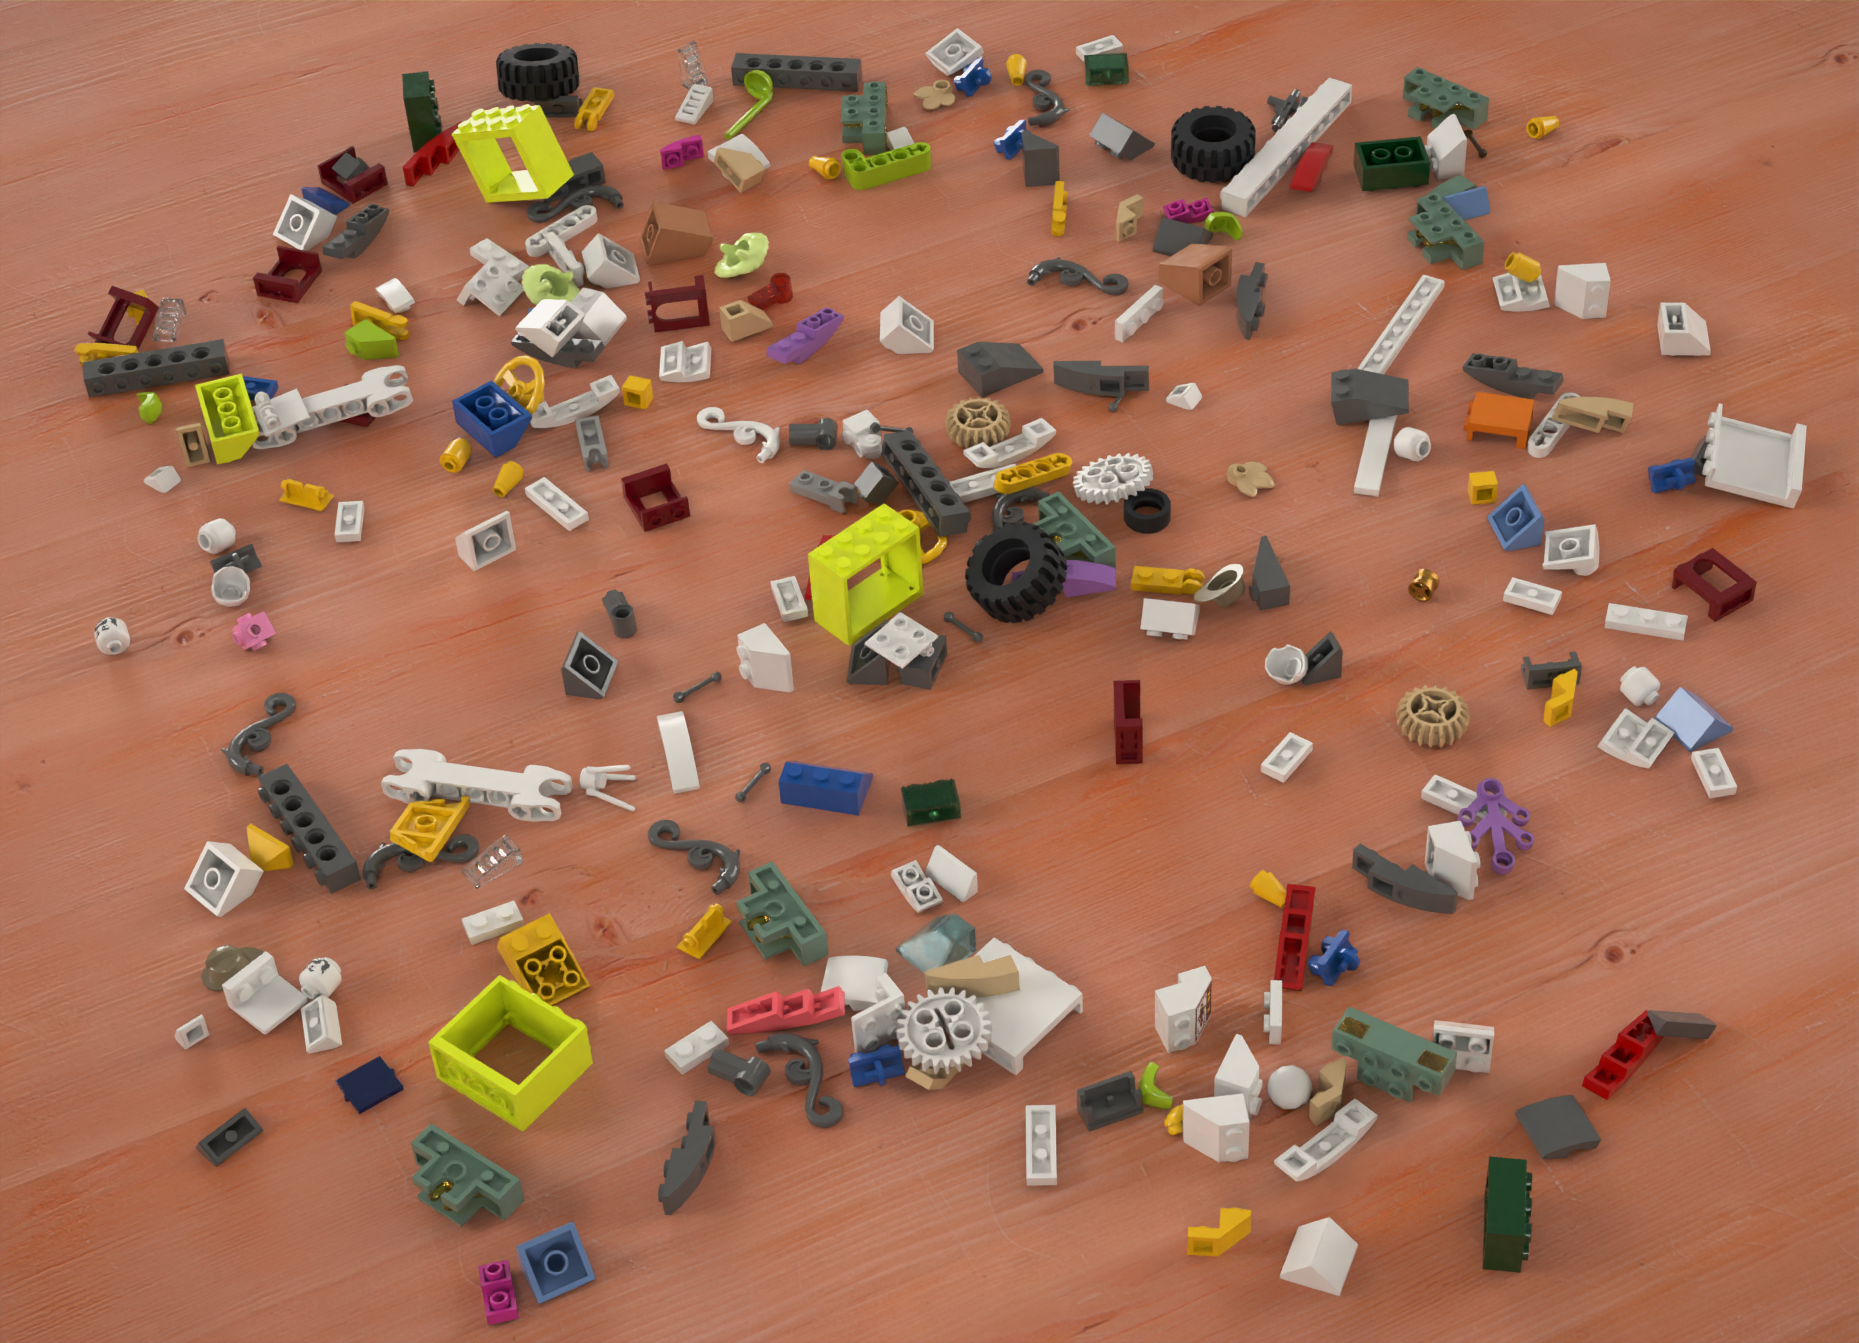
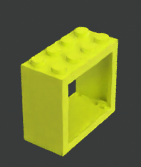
M526 104L521 107L509 106L504 109H499L498 107L490 110L478 109L471 114L472 117L460 123L458 129L452 133L486 203L548 199L574 175L540 105L530 106ZM495 138H512L527 168L526 171H511Z
M882 504L808 553L814 621L848 646L924 595L919 527L886 504ZM877 559H881L880 570L848 590L847 580Z
M501 975L494 979L428 1042L437 1079L522 1132L593 1064L587 1027L582 1021L572 1019L564 1014L559 1007H552L537 994L527 992L517 982L509 981ZM508 1024L553 1051L520 1085H517L474 1058Z

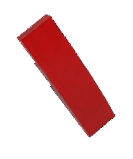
M462 122L453 125L427 142L402 167L407 186L414 187L423 174L432 175L440 163L449 165L459 152L452 133L458 129V125Z
M1312 142L1308 146L1296 168L1290 183V189L1312 192L1321 182L1322 172L1327 168L1328 158L1333 153V145Z
M1287 884L1274 980L1282 981V989L1302 991L1316 892V887Z
M1647 1010L1618 1034L1616 1043L1601 1055L1599 1064L1584 1077L1582 1087L1608 1100L1638 1070L1664 1037L1656 1035Z

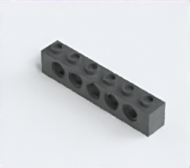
M736 53L731 66L732 82L735 86H745L744 76L754 70L767 73L772 80L773 87L858 91L862 80L861 59Z
M224 339L83 362L84 382L89 397L230 374Z
M911 430L884 434L881 455L938 536L967 533L968 522L971 520L969 508L961 501L959 494L953 490L949 481L945 479L939 467L935 465L929 453L924 450L920 441L916 439Z
M284 764L258 776L261 788L257 789L262 802L264 804L269 803L268 807L275 820L280 819L281 828L286 836L291 835V841L295 850L298 853L303 852L305 864L309 869L314 868V874L320 886L325 885L332 894L361 880L356 860L289 765Z

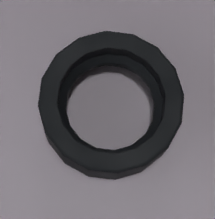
M1145 488L1144 491H1137L1136 496L1128 495V499L1124 500V521L1129 528L1136 532H1159L1167 527L1171 521V501L1160 490ZM1141 507H1154L1160 510L1152 515H1142L1135 512L1136 509Z

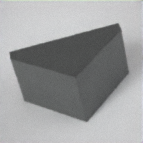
M1330 631L1306 654L1308 670L1301 680L1305 685L1341 677L1343 650L1334 633Z

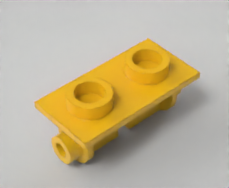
M288 478L281 482V489H284V494L279 501L322 512L334 497V494L328 493V490H325L323 486L306 484L303 487L302 482Z
M719 904L710 905L708 912L689 933H685L683 940L677 945V949L700 960L732 923V920L723 917V907Z

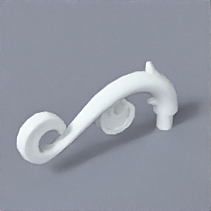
M718 407L705 408L697 415V423L701 428L709 430H734V440L741 445L752 444L756 440V433L764 436L767 442H762L764 446L756 456L757 461L760 463H764L768 458H773L779 450V427L772 429L766 424L755 421L724 422L725 414ZM709 418H717L718 423H710L707 420Z

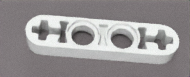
M591 205L581 206L532 235L525 241L527 254L532 257H539L548 252L545 238L547 233L554 232L559 239L562 238L565 242L594 225L598 220L596 208Z
M1565 393L1558 399L1528 440L1527 450L1531 456L1543 458L1549 455L1570 426L1569 424L1552 420L1559 400L1580 397L1576 393ZM1550 430V431H1554L1555 433H1554V434H1549V433H1545L1544 431Z

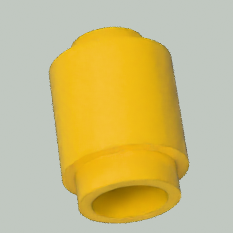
M1512 252L1506 260L1505 269L1508 270V273L1527 283H1531L1533 280L1536 281L1541 274L1540 262L1520 252Z
M463 438L451 441L440 457L442 467L448 472H460L471 456V444Z

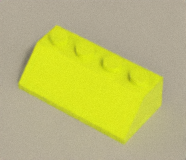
M242 374L195 385L217 465L241 459L260 435Z

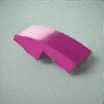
M701 135L687 137L661 148L662 169L682 167L686 160L703 158Z
M1208 198L1197 200L1188 205L1184 199L1163 206L1168 219L1183 223L1204 221L1210 213H1214Z
M509 1260L478 1266L488 1325L519 1319Z

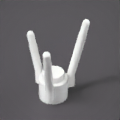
M629 765L587 766V768L582 769L580 787L587 789L586 795L596 796L629 811H635L634 806L598 791L600 788L603 789L607 780H636L634 775L606 774V772L629 770Z

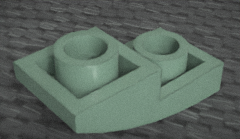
M1458 175L1443 182L1427 195L1437 192L1444 198V196L1475 189L1477 186L1464 176Z

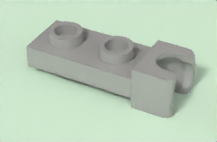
M599 415L575 419L585 471H591V465L597 462L607 469L609 462Z
M803 470L789 483L791 492L830 505L831 510L842 514L847 512L844 507L845 502H858V492L855 485L845 481L838 483Z

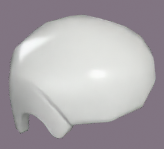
M234 566L221 568L213 575L212 597H214L218 604L223 606H240L250 593L248 575L243 569Z
M1286 645L1280 649L1273 648L1265 659V670L1278 683L1291 685L1302 680L1306 675L1308 658L1301 649L1291 645Z
M1294 1065L1282 1066L1274 1071L1267 1085L1268 1095L1272 1102L1283 1109H1296L1308 1103L1313 1091L1309 1075L1303 1069Z

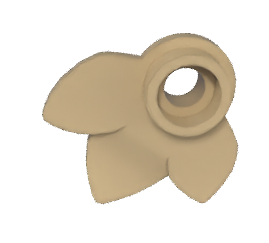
M938 80L933 86H924L913 94L914 97L924 100L923 108L925 110H935L941 105L950 106L955 101V96L952 94L953 87L946 80Z
M1246 462L1245 464H1232L1227 469L1228 481L1248 496L1255 497L1257 488H1274L1275 486L1272 477L1266 473L1267 467L1261 463Z

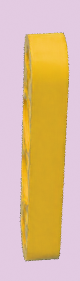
M1055 453L999 471L995 476L993 487L1002 494H1011L1066 476L1070 472L1072 459L1063 453Z

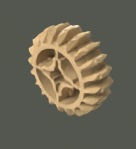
M980 396L978 399L969 397L968 401L961 400L960 404H953V409L948 410L945 420L946 433L952 443H957L958 448L965 446L968 449L982 442L991 447L1008 438L1011 428L1010 415L1005 406L998 403V400L990 401L989 397L981 399Z
M1436 684L1433 688H1428L1424 685L1421 690L1414 687L1412 692H1406L1404 698H1401L1396 712L1398 729H1401L1403 736H1408L1410 742L1418 741L1419 747L1423 744H1428L1430 748L1433 745H1438L1442 748L1444 743L1452 745L1454 740L1460 741L1461 736L1467 731L1470 719L1468 704L1464 703L1463 697L1457 696L1456 691L1448 692L1447 687L1439 689Z

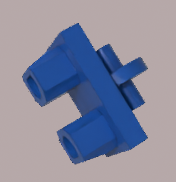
M983 57L977 58L970 65H966L963 68V75L956 76L954 79L957 91H965L967 97L973 96L981 85H988L992 80L990 70L983 66Z
M1019 120L1014 126H1009L1005 130V135L994 141L997 153H1004L1006 159H1012L1022 149V131H1027L1026 120Z
M1690 457L1683 460H1673L1671 463L1660 466H1650L1648 468V475L1651 481L1652 492L1658 493L1674 488L1682 490L1686 485L1696 483L1694 475L1695 460Z
M1340 930L1336 937L1326 936L1321 944L1323 956L1312 955L1308 961L1311 973L1322 976L1323 982L1327 986H1333L1342 972L1346 970L1354 971L1360 965V959L1357 956L1358 950L1350 944L1348 938L1350 934L1347 930Z
M890 1044L879 1046L874 1052L865 1054L860 1051L852 1053L850 1058H848L851 1080L854 1087L878 1082L879 1086L886 1084L885 1079L905 1074L899 1045L893 1047Z

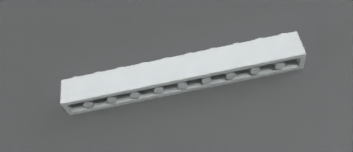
M1328 78L1321 84L1318 90L1312 96H1309L1305 104L1299 107L1297 112L1287 120L1286 124L1277 130L1273 138L1266 142L1265 146L1255 154L1249 163L1245 164L1241 172L1235 175L1232 181L1222 189L1220 194L1222 210L1246 217L1303 156L1308 146L1312 142H1316L1351 104L1352 85L1332 78Z

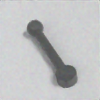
M1118 396L1114 403L1109 404V411H1117V405L1124 396Z
M873 422L870 425V429L874 433L879 431L903 432L909 430L912 433L914 432L911 427L903 429L880 426L877 422Z
M952 612L944 614L945 622H952L971 635L975 642L982 641L983 636L981 633H975L954 618Z
M714 672L710 678L690 689L674 693V701L681 703L684 701V697L713 681L719 682L722 677L721 674Z
M762 763L757 775L742 792L736 794L735 798L738 802L745 801L746 794L764 774L770 773L771 767L769 763Z

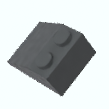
M976 342L957 350L958 372L982 398L1043 373V368L1020 344Z
M1360 369L1332 372L1331 405L1336 424L1408 414V379Z

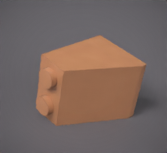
M653 201L640 235V241L647 264L654 265L704 256L708 247H711L713 243V234L710 232L709 221H707L704 211Z
M1191 243L1159 264V282L1198 306L1231 286L1232 248L1227 246Z

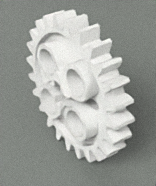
M1118 453L1116 457L1108 455L1107 459L1098 458L1099 462H1089L1090 466H1083V471H1077V476L1073 477V486L1077 497H1080L1081 501L1087 500L1088 503L1095 501L1096 504L1105 501L1108 504L1114 500L1117 503L1120 498L1127 500L1128 495L1136 496L1137 491H1144V486H1150V481L1153 480V470L1150 461L1145 460L1144 456L1139 458L1138 454L1131 457L1130 453L1121 456Z
M940 987L936 995L931 990H928L927 998L918 994L917 1004L909 1001V1011H901L902 1019L897 1020L898 1030L896 1032L899 1048L904 1050L906 1059L912 1058L913 1066L922 1062L923 1071L933 1066L934 1074H937L940 1068H944L946 1074H949L951 1067L955 1066L960 1072L962 1063L971 1067V1058L980 1060L981 1051L988 1050L987 1042L992 1040V1024L989 1011L984 1010L983 1002H976L975 995L967 999L965 990L959 995H955L954 987L950 989L948 994H945L943 988ZM936 1011H939L941 1014L946 1033L949 1034L953 1050H950L947 1045L943 1028L939 1025V1018L935 1013Z

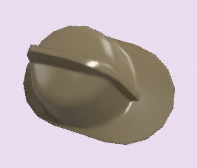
M1231 564L1219 570L1195 593V601L1207 602L1214 600L1222 607L1234 604L1245 591V583L1242 578L1244 568L1242 565Z
M231 945L215 948L205 961L206 967L203 969L201 976L203 984L210 990L223 991L222 984L264 952L257 948L245 947L239 949Z

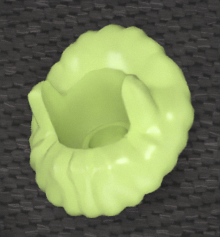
M746 233L734 245L722 243L720 250L725 254L717 263V266H715L714 273L720 278H731L758 269L764 263V258L769 249L767 236L762 233Z
M537 264L530 266L522 275V285L526 296L536 305L543 299L567 300L571 303L580 292V289L572 280V271L563 273L560 269H556L548 264Z

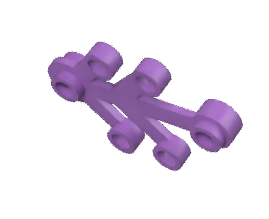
M1487 778L1478 784L1476 789L1477 798L1467 808L1460 810L1457 821H1461L1463 827H1470L1475 820L1476 814L1485 805L1487 806L1488 814L1469 832L1471 839L1474 841L1472 849L1475 850L1477 848L1479 839L1490 829L1494 848L1491 867L1495 873L1504 875L1511 872L1515 863V857L1506 850L1503 830L1516 839V845L1519 849L1529 850L1533 845L1534 836L1528 831H1523L1518 826L1522 827L1528 823L1530 812L1526 808L1519 807L1504 796V788L1500 781L1494 778ZM1499 806L1512 814V822L1500 813ZM1463 815L1469 816L1470 819H1469V820H1466V819H1464L1462 816H1463ZM1517 815H1522L1525 819H1520ZM1521 839H1527L1529 843H1524Z

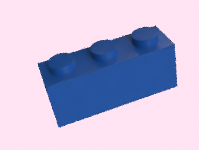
M492 380L452 400L456 423L495 458L516 447L532 420V415Z
M798 761L786 762L778 781L780 800L783 804L859 816L873 779V773Z

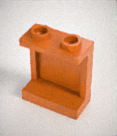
M1476 392L1474 401H1469L1467 415H1470V417L1466 416L1463 431H1468L1467 440L1472 441L1474 431L1517 437L1516 448L1526 450L1535 400Z

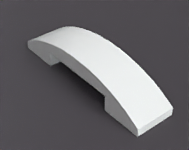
M612 375L589 383L591 391L552 407H549L546 401L540 403L537 410L532 414L530 424L534 428H550L575 422V419L585 418L610 403L621 392Z
M1043 418L1023 425L1022 434L991 447L982 442L963 450V455L980 468L1003 467L1015 463L1039 450L1056 435V429Z
M683 711L657 716L673 793L677 794L700 789Z
M1353 1099L1335 1113L1334 1122L1300 1148L1293 1145L1276 1158L1274 1164L1296 1182L1308 1179L1328 1168L1349 1151L1377 1120L1378 1115L1357 1099Z

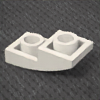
M396 278L375 288L378 295L386 301L389 309L394 313H403L410 309V305L415 303L407 289Z
M916 860L891 871V877L917 913L943 902L931 878H926Z

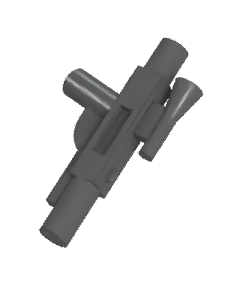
M1294 89L1286 101L1269 96L1267 104L1274 106V112L1276 113L1272 120V130L1274 132L1281 129L1290 118L1293 111L1296 113L1298 108L1302 107L1308 100L1303 96L1298 103L1301 95L1300 90Z

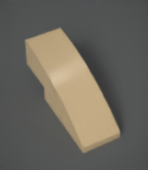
M1604 397L1561 399L1553 413L1552 420L1599 433L1602 427L1624 433L1632 417L1634 403Z
M980 955L925 971L927 992L931 990L934 995L938 994L940 987L943 988L945 994H948L952 987L955 989V995H959L965 990L967 998L973 995L976 997L1002 995L1020 990L1019 971L1011 955L983 963Z

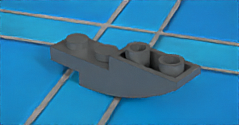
M370 204L359 213H356L346 221L347 229L323 246V255L338 259H344L345 257L357 258L380 232L389 215V209L380 207L378 204Z
M1256 262L1250 276L1240 275L1238 282L1237 321L1241 333L1247 340L1251 339L1253 331L1258 330L1259 317H1263L1265 312V303H1262V287H1266L1268 274L1264 273L1265 263Z
M519 332L511 341L512 346L532 357L571 368H578L582 361L594 362L605 348L602 340L571 338L552 358Z
M1472 353L1463 365V371L1481 383L1496 390L1526 399H1533L1537 393L1554 395L1563 382L1562 373L1550 370L1529 369L1527 367L1521 368L1517 365V359L1503 356L1496 357Z
M1101 361L1053 362L1054 384L1070 390L1103 396H1125V391H1149V366H1101Z
M1361 843L1353 849L1352 869L1368 878L1367 888L1396 903L1423 911L1453 914L1456 911L1458 892L1449 885L1435 879L1428 872L1414 865L1403 870L1399 865L1388 861L1376 851L1365 847Z
M695 1101L693 1112H688L686 1129L688 1130V1135L682 1137L681 1148H672L670 1160H665V1184H660L658 1191V1201L663 1202L665 1215H672L692 1195L703 1179L712 1160L716 1141L713 1126H708L709 1113L706 1101Z

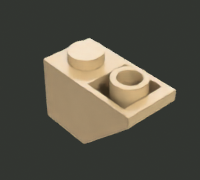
M742 300L719 307L722 330L731 342L774 327L773 322L763 310Z

